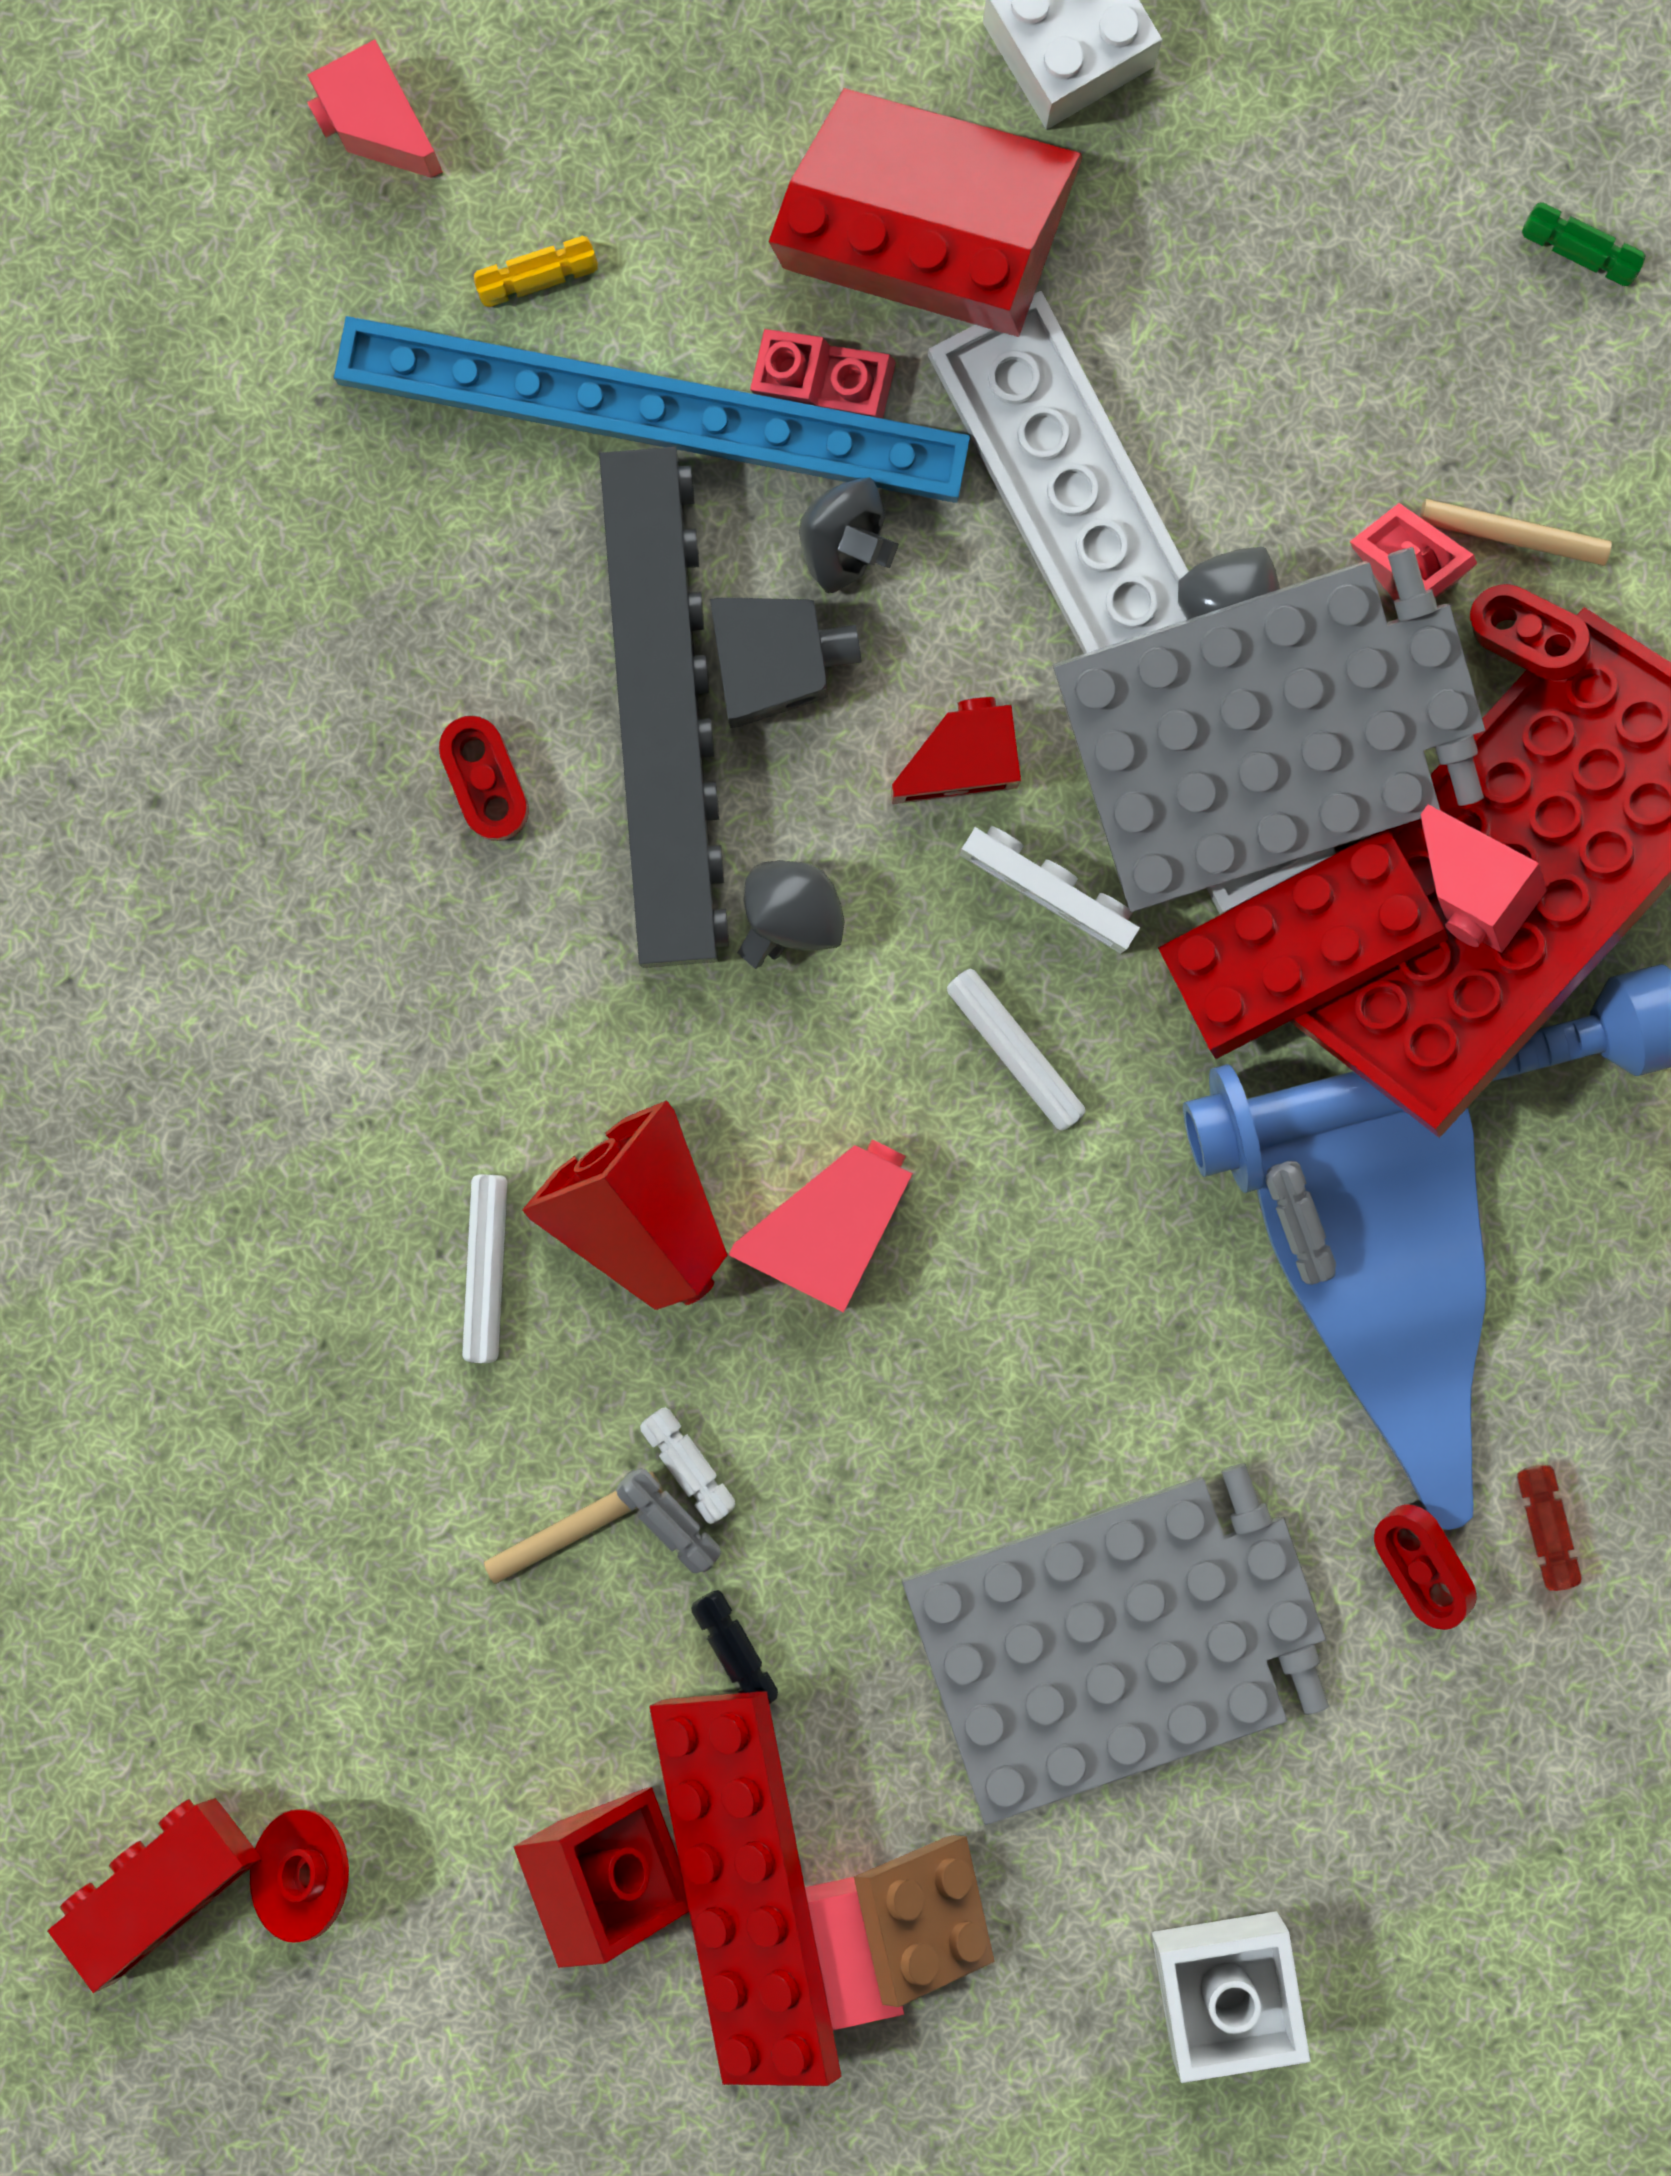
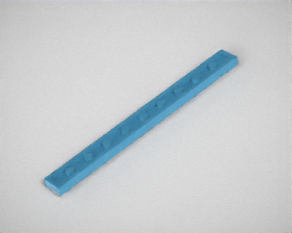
M349 316L345 318L334 373L335 381L338 385L660 447H676L677 450L843 482L870 477L876 487L880 489L958 503L970 435Z

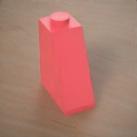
M873 1139L867 1150L854 1145L737 1240L728 1255L844 1312L913 1174L901 1168L906 1156Z

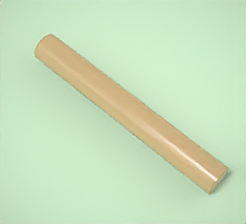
M1425 499L1420 513V518L1436 528L1602 566L1606 565L1611 552L1612 542L1610 540L1435 500Z
M649 1472L651 1476L659 1483L654 1472ZM661 1485L658 1490L660 1494L664 1492ZM614 1491L484 1561L485 1569L492 1582L497 1584L633 1510Z

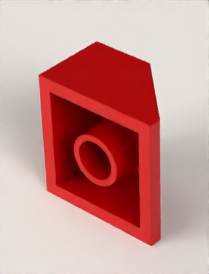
M652 1787L639 1790L557 1821L513 1846L558 1968L606 1964L689 1912L679 1858Z

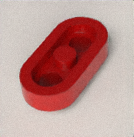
M1500 584L1483 591L1471 606L1470 621L1478 643L1485 649L1544 679L1564 680L1571 678L1581 672L1590 660L1592 646L1585 622L1577 615L1521 587L1511 584ZM1501 621H1515V624L1509 629L1499 630L1495 628ZM1557 647L1570 649L1562 656L1552 657L1548 655L1551 650Z
M464 716L452 721L441 735L439 754L467 824L479 836L488 840L503 841L514 837L523 829L527 822L529 804L500 732L491 722L478 716ZM471 740L482 741L485 746L483 757L475 762H469L463 757V748ZM495 798H502L507 801L509 806L507 815L498 821L489 819L486 814L488 803Z
M1400 1505L1392 1509L1378 1523L1374 1532V1544L1379 1556L1410 1609L1420 1621L1440 1630L1457 1627L1473 1610L1476 1604L1477 1593L1471 1577L1438 1521L1428 1511L1415 1505ZM1409 1530L1412 1531L1418 1537V1539L1414 1538L1410 1534ZM1440 1583L1446 1585L1451 1594L1445 1592Z

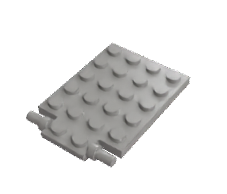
M1413 547L1398 550L1388 555L1399 594V599L1394 601L1398 619L1390 622L1386 621L1370 562L1363 561L1052 664L1130 912L1421 819L1420 814L1428 804L1440 810L1424 750L1433 747L1436 749L1439 763L1441 765L1447 764L1458 805L1472 804L1484 798L1473 761V756L1478 754L1473 734L1485 731L1454 616L1450 604L1437 606L1433 590H1425Z
M1245 1463L1237 1464L1221 1471L1235 1512L1230 1514L1235 1532L1223 1535L1205 1480L1200 1476L901 1579L985 1825L1287 1722L1267 1660L1279 1657L1284 1674H1291L1306 1715L1321 1712L1329 1707L1315 1667L1321 1662L1315 1644L1326 1640L1285 1518L1276 1517L1271 1519L1266 1503L1259 1504Z

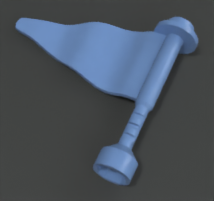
M1659 964L1608 978L1590 1011V1016L1539 1029L1492 1081L1598 1053L1634 1076L1671 1068L1670 968L1664 964ZM1226 1064L1211 1068L1209 1072L1210 1095L1183 1103L1185 1128L1194 1160L1201 1175L1206 1177L1231 1170L1242 1192L1247 1193L1257 1190L1271 1246L1293 1292L1353 1392L1405 1471L1423 1509L1428 1511L1438 1521L1442 1529L1452 1530L1464 1526L1473 1518L1471 1388L1486 1300L1485 1262L1476 1187L1474 1133L1469 1109L1467 1108L1439 1138L1354 1071L1247 1099L1240 1080L1231 1065ZM1286 1161H1296L1301 1166L1307 1183L1304 1185L1305 1191L1310 1192L1326 1235L1324 1239L1325 1245L1330 1246L1336 1262L1335 1276L1327 1281L1313 1285L1302 1281L1296 1265L1297 1255L1293 1254L1276 1210L1278 1200L1272 1199L1265 1181L1267 1170L1270 1167Z

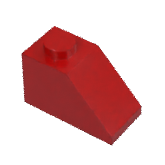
M994 697L972 698L958 702V711L948 712L893 782L891 787L892 804L1017 789L1021 782L1012 705L996 706Z

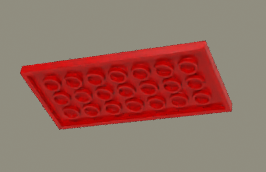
M1585 607L1577 614L1588 628L1592 646L1591 657L1585 668L1577 675L1564 680L1544 679L1526 670L1484 715L1482 720L1485 731L1473 734L1478 754L1473 756V761L1484 798L1478 802L1460 806L1456 799L1447 764H1440L1430 774L1442 812L1539 863L1547 889L1544 896L1502 953L1483 942L1479 947H1472L1456 938L1445 926L1447 921L1436 893L1422 820L1418 819L1390 828L1389 831L1442 922L1449 939L1289 1021L1439 1138L1671 885V662ZM1557 647L1551 650L1548 655L1552 657L1562 656L1570 649Z

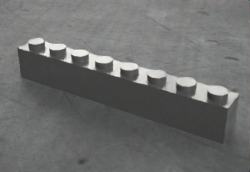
M676 447L599 453L639 965L642 968L715 963L719 962L718 947H729V931L726 909H714L712 885L724 883L722 847L721 845L709 846L708 821L719 820V804L716 782L704 783L703 757H714L712 720L711 718L699 719L698 694L709 693V677L706 655L694 656L693 631L704 630V614L701 592H689L688 568L699 567L697 530L685 529L683 505L695 504L691 465H679Z

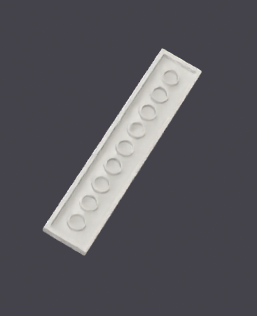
M1042 291L1034 294L1019 337L973 325L929 348L928 357L1083 654L1187 620L1178 604V581L1189 571ZM1332 847L1206 889L1219 914H1222L1335 855L1336 852Z

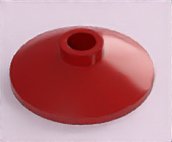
M308 1809L290 1810L282 1813L270 1822L256 1844L255 1850L262 1859L250 1868V1892L255 1911L264 1927L278 1939L296 1943L316 1939L325 1933L337 1919L347 1894L349 1863L343 1839L335 1825L327 1817L319 1812Z

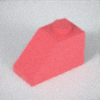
M375 39L307 74L317 94L316 98L307 103L325 138L337 132L346 151L430 178L443 172L433 147Z
M1428 804L1420 815L1437 897L1447 921L1445 926L1456 938L1472 947H1479L1483 942L1502 953L1547 891L1540 865L1527 856Z

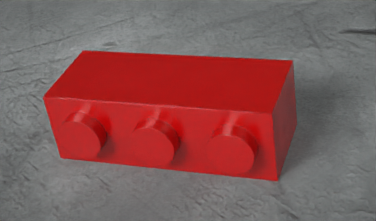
M216 1798L196 1805L188 1799L175 1807L158 1823L164 1831L146 1847L141 1841H138L127 1848L109 1864V1867L114 1872L109 1879L97 1889L92 1882L85 1885L59 1907L65 1916L48 1929L47 1932L92 1993L119 1981L262 1859Z

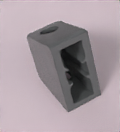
M771 598L710 599L730 728L741 727L828 697L825 668L861 663L856 624L819 630L814 600Z

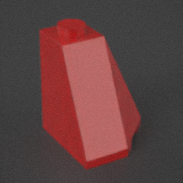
M666 1100L623 1118L605 1132L609 1138L608 1140L596 1145L579 1161L573 1156L556 1169L522 1209L532 1222L654 1310L679 1302H683L684 1305H691L703 1298L714 1286L715 1281L712 1276L728 1256L675 1110Z

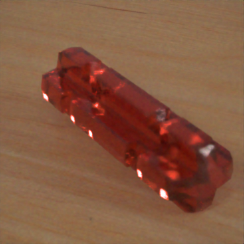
M1546 1464L1524 1468L1517 1473L1516 1478L1521 1498L1528 1497L1530 1505H1525L1524 1509L1537 1557L1543 1556L1545 1560L1544 1564L1539 1565L1544 1586L1549 1591H1563L1581 1584L1583 1577L1578 1558L1570 1557L1569 1551L1574 1550L1575 1547L1562 1498L1555 1499L1554 1492L1560 1490L1555 1469L1551 1465Z

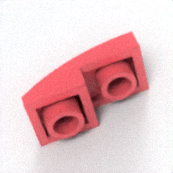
M764 329L750 391L756 395L883 419L896 362L890 354L830 346L823 337Z

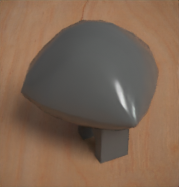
M870 477L845 482L826 491L811 503L800 519L799 537L803 557L809 573L826 593H834L862 577L868 564L875 565L877 563L890 568L898 549V543L880 536L886 514L880 493Z
M1262 546L1237 549L1217 555L1194 566L1178 581V604L1186 619L1188 620L1279 590L1280 586L1276 569L1267 549Z
M784 860L762 862L752 868L744 885V905L751 929L737 953L753 968L761 967L767 955L773 960L779 958L785 947L800 951H814L837 948L841 945L845 924L842 906L834 884L823 870L810 863Z

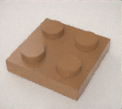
M951 1835L854 1876L882 2005L900 2007L995 1962L967 1836Z

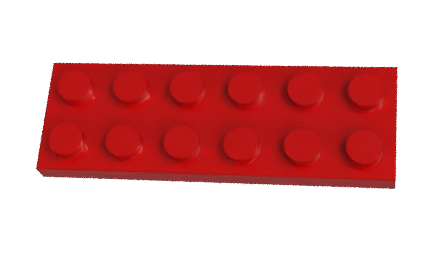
M767 1691L671 1698L650 1705L649 1708L722 2085L829 2086L842 2077Z

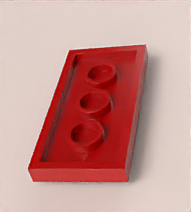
M1389 829L1357 842L1158 947L1209 1050L1214 1058L1218 1059L1449 938L1442 922Z

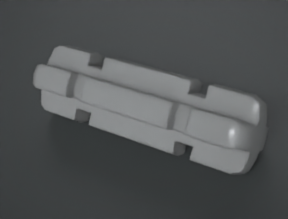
M1286 1161L1270 1167L1267 1170L1265 1181L1272 1199L1278 1200L1276 1210L1293 1254L1297 1255L1296 1265L1302 1281L1313 1285L1331 1279L1335 1276L1336 1262L1330 1246L1325 1245L1324 1239L1326 1235L1310 1192L1305 1191L1304 1185L1307 1183L1300 1164L1296 1161Z
M640 1468L630 1471L616 1488L618 1497L631 1510H634L636 1507L640 1510L638 1511V1518L671 1552L676 1548L680 1551L678 1552V1559L692 1573L697 1574L708 1571L721 1554L719 1545L706 1531L701 1535L698 1533L700 1529L699 1524L666 1490L661 1494L658 1492L660 1484L646 1469Z

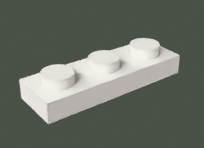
M994 826L990 827L987 834L976 827L973 829L959 854L961 857L1121 954L1127 950L1140 927L1128 921L1133 913L1130 912L1128 907L1104 893H1099L1096 900L1077 890L1074 888V885L1078 878L1050 860L1045 859L1041 867L1019 854L1024 845L1006 832Z

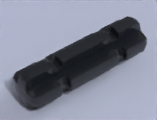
M719 1590L712 1591L696 1600L691 1607L692 1614L701 1630L707 1629L710 1634L707 1640L732 1683L738 1682L740 1685L737 1692L767 1691L770 1705L777 1699L778 1689L769 1673H762L760 1670L762 1661L738 1619L732 1621L729 1616L732 1609L723 1593Z

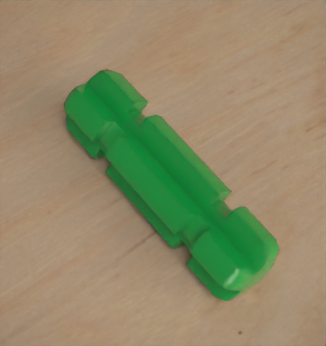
M1544 202L1537 203L1529 213L1522 230L1524 238L1541 246H1544L1545 242L1553 244L1551 251L1595 273L1601 268L1607 271L1605 275L1607 279L1622 286H1629L1637 278L1643 267L1646 257L1643 251L1625 242L1622 247L1614 244L1615 237L1572 216L1566 221L1560 218L1562 211Z

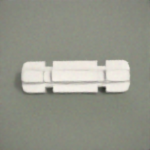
M666 1407L661 1408L642 1422L640 1425L641 1432L653 1448L658 1445L662 1451L659 1457L687 1496L694 1495L697 1500L694 1506L705 1521L710 1524L715 1523L734 1509L735 1499L723 1483L718 1485L715 1482L716 1473L688 1434L682 1436L679 1432L681 1425L670 1409Z

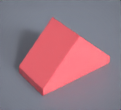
M1400 503L1350 541L1352 548L1362 561L1370 562L1373 575L1394 601L1399 599V594L1388 559L1390 553L1405 548H1414L1425 590L1432 589L1435 599L1457 583L1477 564L1474 554Z

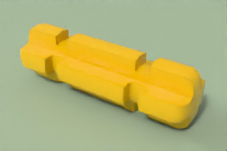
M580 236L563 242L564 248L555 250L553 245L507 260V267L498 269L497 264L477 270L474 273V283L481 302L486 307H492L509 301L507 296L516 292L519 298L566 282L564 276L573 274L576 279L594 273L598 269V262L591 241L587 236Z

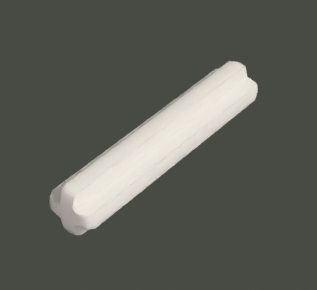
M967 969L953 979L947 986L948 994L1053 1125L1063 1131L1082 1118L1086 1112L1083 1104L977 972L973 969Z
M479 1174L471 1180L462 1356L465 1361L472 1363H492L497 1360L499 1355L507 1180L501 1175Z

